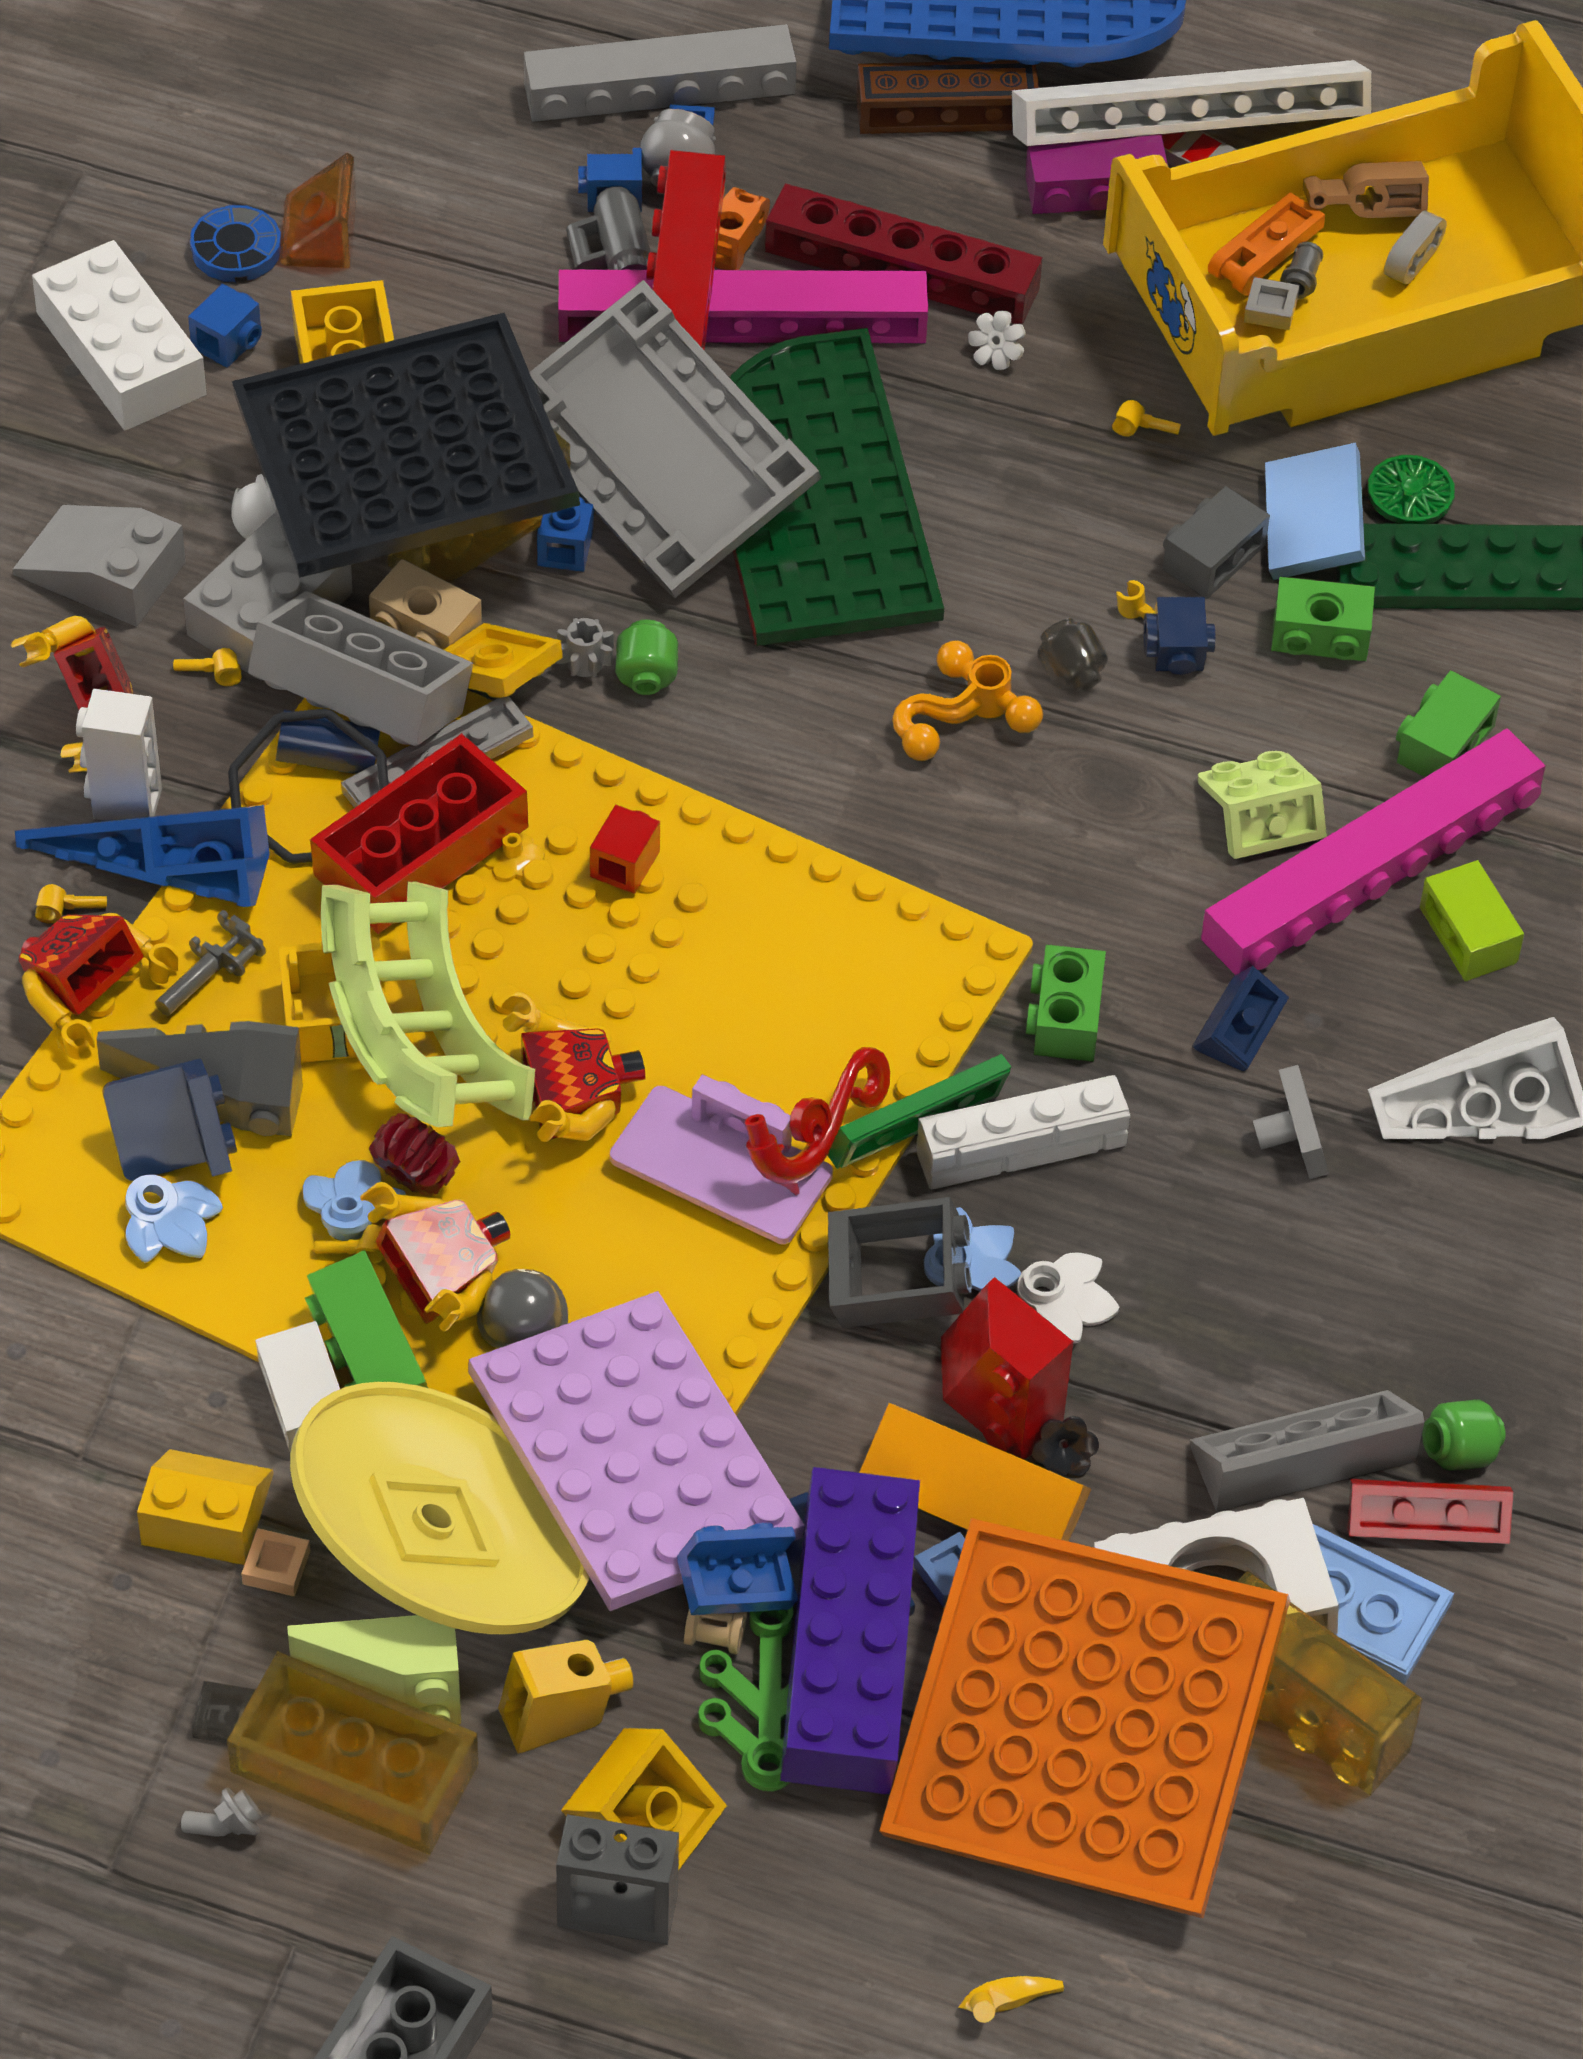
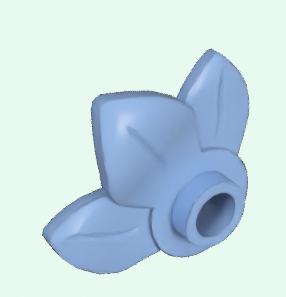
M365 1160L352 1161L340 1167L336 1172L335 1178L311 1175L304 1181L303 1199L305 1205L309 1209L321 1214V1221L327 1228L330 1236L341 1241L357 1240L361 1238L366 1227L371 1225L367 1215L375 1207L369 1201H361L360 1195L374 1184L381 1182L379 1168ZM393 1188L396 1194L405 1195L404 1190Z
M158 1175L140 1176L129 1185L125 1196V1205L131 1215L125 1231L128 1246L144 1263L152 1260L163 1246L181 1255L202 1258L207 1246V1230L204 1220L218 1215L223 1209L222 1203L210 1189L194 1181H182L171 1184L167 1179ZM147 1192L155 1193L160 1196L161 1201L151 1204L144 1199L143 1194Z
M961 1207L956 1208L959 1215H966L969 1223L970 1245L962 1247L963 1262H967L969 1265L972 1288L981 1291L994 1277L1006 1287L1014 1285L1018 1281L1021 1272L1015 1265L1006 1261L1013 1245L1014 1228L1003 1225L972 1227L973 1225L967 1213ZM942 1233L933 1234L934 1245L925 1255L924 1271L932 1283L937 1286H944Z

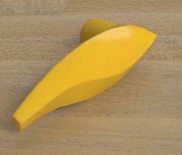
M1016 1976L986 1982L973 1989L958 2008L973 2012L977 2021L986 2023L994 2018L996 2012L1018 2008L1043 1995L1064 1992L1063 1981L1043 1977Z

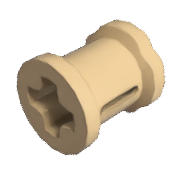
M689 1609L685 1626L684 1644L692 1646L696 1641L724 1646L728 1647L729 1653L738 1655L744 1635L747 1612L691 1615Z

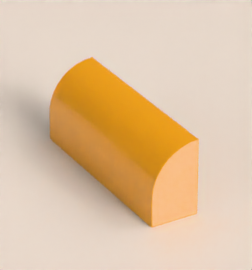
M888 1403L859 1472L920 1480L918 1509L967 1530L970 1520L973 1518L1069 1541L1091 1492V1488L892 1403Z

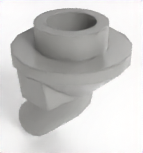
M226 1787L222 1790L220 1805L214 1809L216 1814L185 1811L181 1819V1829L184 1833L216 1837L225 1836L231 1832L237 1835H257L260 1829L256 1821L262 1817V1813L243 1789L235 1794L230 1788Z

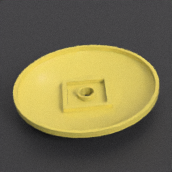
M369 1382L344 1387L322 1398L311 1408L299 1426L292 1443L290 1471L293 1487L305 1517L327 1549L359 1580L394 1604L430 1621L455 1629L484 1634H516L536 1630L558 1620L576 1603L589 1580L587 1572L497 1420L490 1413L471 1403L434 1389L398 1382Z

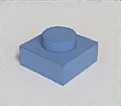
M961 1532L916 1555L914 1560V1568L943 1607L946 1605L965 1541Z

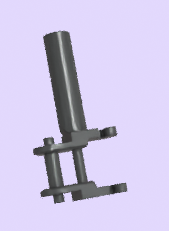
M222 910L217 915V919L220 925L234 936L223 947L217 944L212 946L208 942L200 946V939L194 936L189 941V946L195 955L201 959L155 1001L158 1010L162 1014L170 1016L217 970L219 971L224 967L229 973L242 976L245 973L244 963L253 955L259 957L265 955L266 949L263 941L251 934L250 925L235 915L229 920V914ZM239 943L245 949L235 957L228 951Z

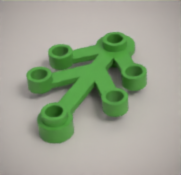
M793 1607L788 1610L750 1612L749 1624L751 1630L760 1637L759 1690L732 1666L730 1656L724 1651L710 1650L701 1657L699 1664V1676L705 1685L712 1688L722 1687L759 1721L757 1738L731 1716V1708L726 1701L719 1698H710L705 1700L699 1707L698 1725L701 1731L709 1736H721L743 1756L741 1769L744 1778L751 1786L763 1791H776L790 1783L780 1781L784 1737L780 1739L781 1721L786 1718L789 1689L788 1684L781 1690L782 1637L786 1636L792 1628ZM773 1617L778 1619L780 1623L767 1625L762 1623L765 1618ZM711 1664H720L725 1670L714 1674L706 1668ZM711 1712H718L724 1716V1719L719 1722H711L705 1716ZM765 1762H772L778 1766V1769L766 1771L760 1769L759 1766Z

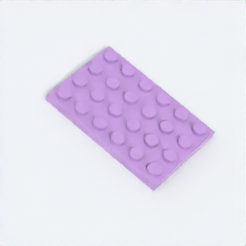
M659 1291L469 1359V1375L609 1611L683 1584L677 1555L693 1534L701 1528L718 1525L724 1527L725 1530L746 1529L758 1523H771L774 1527H793L796 1536L795 1540L803 1538L804 1523Z

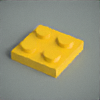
M488 623L481 624L444 649L447 652L473 662L469 689L486 692L490 697L503 698L514 694L516 689L532 678L540 676L544 673L545 669L563 658L561 640Z

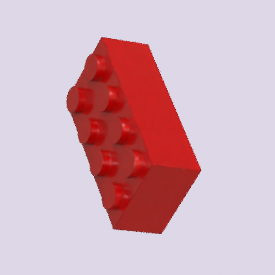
M461 733L312 837L310 845L313 875L323 885H340L370 893V903L407 902L408 882H419L443 889L502 847V838L509 833L520 834L529 827L527 790ZM393 923L370 924V928L379 934Z

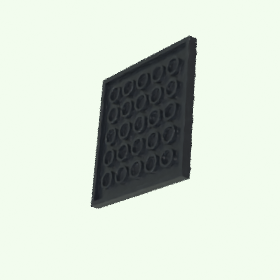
M505 312L232 381L234 396L299 578L580 505L578 488Z

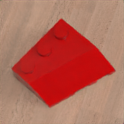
M994 1277L941 1336L943 1401L982 1432L989 1445L1025 1460L1032 1454L1034 1442L1041 1438V1426L1050 1419L1064 1420L1074 1341Z

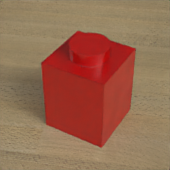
M615 804L590 846V877L635 894L660 852V821L651 818L642 811H632Z

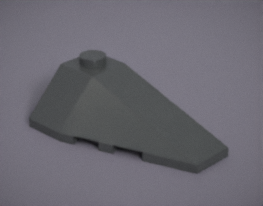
M240 1021L231 1022L229 1031L207 1032L204 1025L199 1024L187 1025L185 1034L166 1035L156 1028L98 1032L96 1041L100 1070L123 1079L201 1058L208 1076L217 1074L225 1100L224 1105L216 1107L221 1122H229L235 1128L253 1131L262 1136H272L275 1134L292 1136L303 1088L299 1027Z

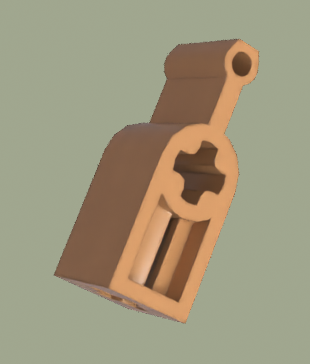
M1421 161L1361 163L1349 168L1344 174L1343 179L1320 180L1316 176L1303 179L1304 194L1310 207L1315 209H1322L1326 205L1349 204L1355 214L1364 218L1418 216L1422 211H1427L1429 176ZM1367 186H1372V187H1368V188H1367V190H1366V195H1361V194H1364V192H1365V187H1367Z

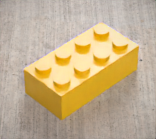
M383 280L291 291L293 329L300 364L394 340Z

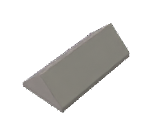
M1389 1390L1190 1439V1445L1214 1508L1218 1512L1415 1462L1424 1427V1417L1422 1411Z

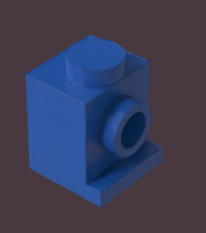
M632 148V154H587V166H578V194H588V212H594L598 195L610 187H623L629 190L636 197L640 212H642L641 148Z
M579 497V506L543 515L541 526L537 532V566L585 571L594 529L593 504L585 503ZM552 543L575 546V550L551 546Z

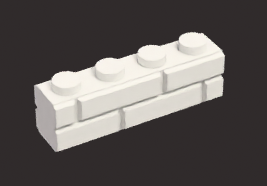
M1112 1075L919 1118L916 1150L928 1186L932 1190L999 1175L1002 1171L1012 1172L1097 1153L1100 1149L1106 1151L1124 1147L1127 1144L1130 1113L1117 1077Z

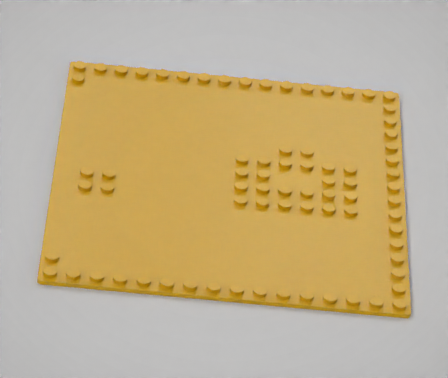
M467 690L463 713L449 724L492 702V700ZM304 698L295 711L331 709L313 706ZM332 710L343 720L350 721L347 716ZM524 715L533 726L534 736L491 760L527 790L529 827L521 833L530 835L533 838V843L543 848L545 858L544 860H531L524 866V880L515 878L509 882L499 881L495 878L493 870L485 867L481 861L443 888L448 890V932L452 958L460 987L476 1020L501 1050L521 1064V1034L526 1032L523 1030V1027L515 1032H508L504 1029L503 1019L511 1011L503 1009L501 1006L506 999L516 992L528 995L534 1002L535 1008L544 1013L586 1026L589 1029L599 1028L604 1030L612 1055L640 1050L646 1078L645 1080L620 1085L621 1108L613 1120L588 1141L558 1137L544 1142L537 1136V1132L540 1129L538 1121L521 1120L504 1113L488 1102L455 1104L453 1126H431L433 1130L445 1136V1140L455 1147L461 1162L455 1169V1175L448 1185H444L438 1194H433L432 1197L422 1196L420 1193L412 1192L406 1186L398 1184L394 1178L385 1174L383 1168L375 1164L369 1151V1147L375 1139L374 1135L382 1124L387 1123L391 1116L403 1113L414 1117L395 1103L396 1096L385 1084L377 1085L358 1057L301 1063L303 1088L292 1136L277 1134L262 1136L253 1131L240 1130L231 1126L237 1147L236 1153L228 1155L232 1172L212 1177L207 1163L204 1162L158 1175L167 1179L171 1184L182 1181H194L210 1189L222 1203L223 1209L218 1215L204 1220L207 1230V1246L204 1256L202 1258L189 1257L163 1246L152 1260L147 1263L141 1261L128 1246L125 1235L131 1218L125 1205V1196L129 1185L133 1181L126 1179L123 1174L102 1094L103 1087L107 1083L120 1080L121 1078L100 1070L96 1041L97 1035L101 1031L156 1028L166 1035L185 1034L187 1025L203 1024L207 1032L229 1031L231 1022L240 1021L286 1026L278 947L322 942L321 893L323 884L313 875L312 862L292 864L286 862L269 848L270 855L255 906L242 907L234 902L215 897L207 898L196 895V892L181 888L161 886L132 925L151 937L150 944L153 946L159 943L173 945L179 956L178 971L167 966L169 970L168 982L165 984L154 982L148 975L149 960L142 958L80 1015L72 1013L70 1016L72 1020L81 1019L90 1024L95 1048L91 1047L87 1040L77 1039L74 1043L79 1049L80 1059H72L65 1052L61 1030L59 1028L53 1029L1 1097L0 1239L259 1362L256 1339L314 1321L304 1299L313 1294L307 1275L352 1256L348 1254L315 1253V1241L341 1240L330 1236L327 1228L321 1221V1214L309 1209L305 1205L303 1199L304 1181L311 1175L335 1178L338 1169L346 1163L365 1160L379 1168L381 1182L387 1183L392 1188L404 1190L407 1196L439 1198L445 1202L456 1199L462 1200L476 1221L495 1211L499 1212L506 1220L511 1236L509 1240L493 1247L498 1257V1262L492 1273L493 1281L501 1274L514 1269H530L544 1273L559 1286L566 1299L568 1323L659 1291L737 1416L829 1271L828 1212L870 1207L915 1135L844 1168L840 1167L837 1169L827 1156L824 1161L833 1168L832 1180L792 1240L787 1244H778L614 1166L610 1162L611 1148L654 1087L665 1086L692 1099V1088L702 1074L718 1082H728L734 1085L740 1092L763 1103H773L779 1106L786 1114L791 1115L794 1106L802 1098H820L829 1105L840 1076L852 1054L861 1047L877 1048L885 1054L889 1061L891 1075L887 1095L883 1102L875 1108L859 1107L849 1099L841 1126L954 1075L1031 954L1033 941L1025 934ZM279 731L239 783L241 807L264 805L267 835L292 854L311 852L310 839L354 809L342 793L341 782L356 774L276 761ZM380 731L378 747L383 750L386 758L410 746L398 743L389 734ZM230 796L220 809L231 808ZM615 804L632 811H642L651 818L660 821V852L635 894L590 877V846ZM222 910L229 914V920L235 915L250 925L251 934L263 941L266 949L265 955L262 957L253 955L244 963L245 973L242 976L229 973L224 967L219 971L217 970L170 1016H166L158 1010L155 1001L201 959L195 955L189 946V941L194 936L200 939V946L208 942L212 946L217 944L220 947H223L234 936L226 931L217 919V915ZM407 922L393 923L379 934L370 928L371 937H379L382 961L411 959ZM237 943L228 952L236 957L245 948ZM415 980L384 981L386 1000L392 1013L424 1011ZM433 1031L405 1033L411 1043L425 1057L446 1056ZM866 1066L859 1071L853 1087L864 1089L868 1078ZM457 1075V1083H467L460 1075ZM532 1101V1112H531V1114H532V1113L534 1112V1110H535L534 1105H533V1101ZM792 1137L791 1146L803 1150L807 1143L797 1141ZM147 1192L143 1194L144 1199L151 1204L161 1201L160 1196L155 1193ZM384 1218L377 1223L371 1224L382 1226L384 1221H387L389 1219ZM386 1259L380 1264L371 1263L422 1371L428 1388L457 1397L493 1415L468 1373L469 1359L497 1349L489 1345L479 1333L477 1314L473 1317L454 1322L447 1331H442L439 1328V1325L444 1320L441 1315L425 1325ZM326 1323L318 1326L323 1342L333 1338ZM328 1353L340 1389L345 1387L344 1385L352 1382V1379L346 1367L336 1370Z

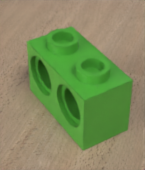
M1046 945L1044 964H1033L1030 993L1040 994L1039 1005L1029 1004L1026 1034L1036 1035L1034 1055L1094 1061L1106 951Z

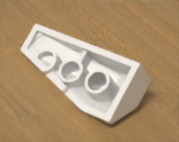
M1554 1017L1502 1033L1367 1089L1383 1139H1444L1446 1137H1478L1479 1139L1525 1137L1526 1139H1545L1583 1126V1090L1564 1028Z

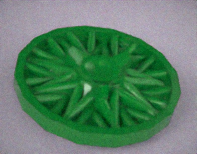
M1399 455L1387 458L1375 466L1368 478V499L1374 510L1385 519L1398 524L1434 523L1448 513L1454 502L1455 486L1448 471L1436 461L1420 455Z

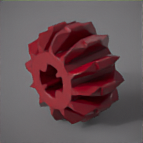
M403 1113L391 1116L386 1124H382L374 1135L375 1139L369 1147L375 1164L383 1168L385 1174L394 1178L398 1184H402L410 1191L418 1192L422 1196L432 1197L433 1194H438L444 1185H448L455 1175V1169L461 1162L455 1147L445 1140V1136L433 1130L431 1125L427 1126L416 1117H410Z

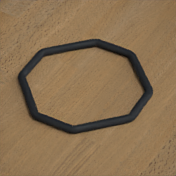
M315 709L278 713L267 722L230 765L228 776L231 808L241 807L239 769L282 722L328 719L376 757L379 790L389 784L386 755L382 749L332 710ZM267 835L269 848L286 862L292 864L312 862L311 852L292 854Z

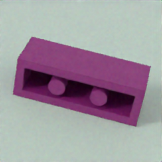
M1162 135L1028 146L1025 176L1032 214L1107 209L1112 159L1126 154H1132L1135 159L1150 155H1160L1167 163Z

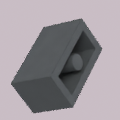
M1225 486L1212 499L1209 497L1205 498L1196 508L1194 515L1184 524H1177L1168 532L1163 542V547L1165 548L1163 570L1208 599L1266 546L1270 514Z

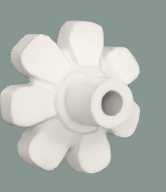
M997 311L994 317L989 313H984L977 318L976 324L981 330L969 332L968 342L971 346H980L974 353V359L978 364L985 365L992 360L993 367L996 370H1003L1009 367L1010 359L1019 360L1022 357L1024 348L1016 341L1022 339L1026 332L1022 324L1010 326L1012 317L1009 312Z

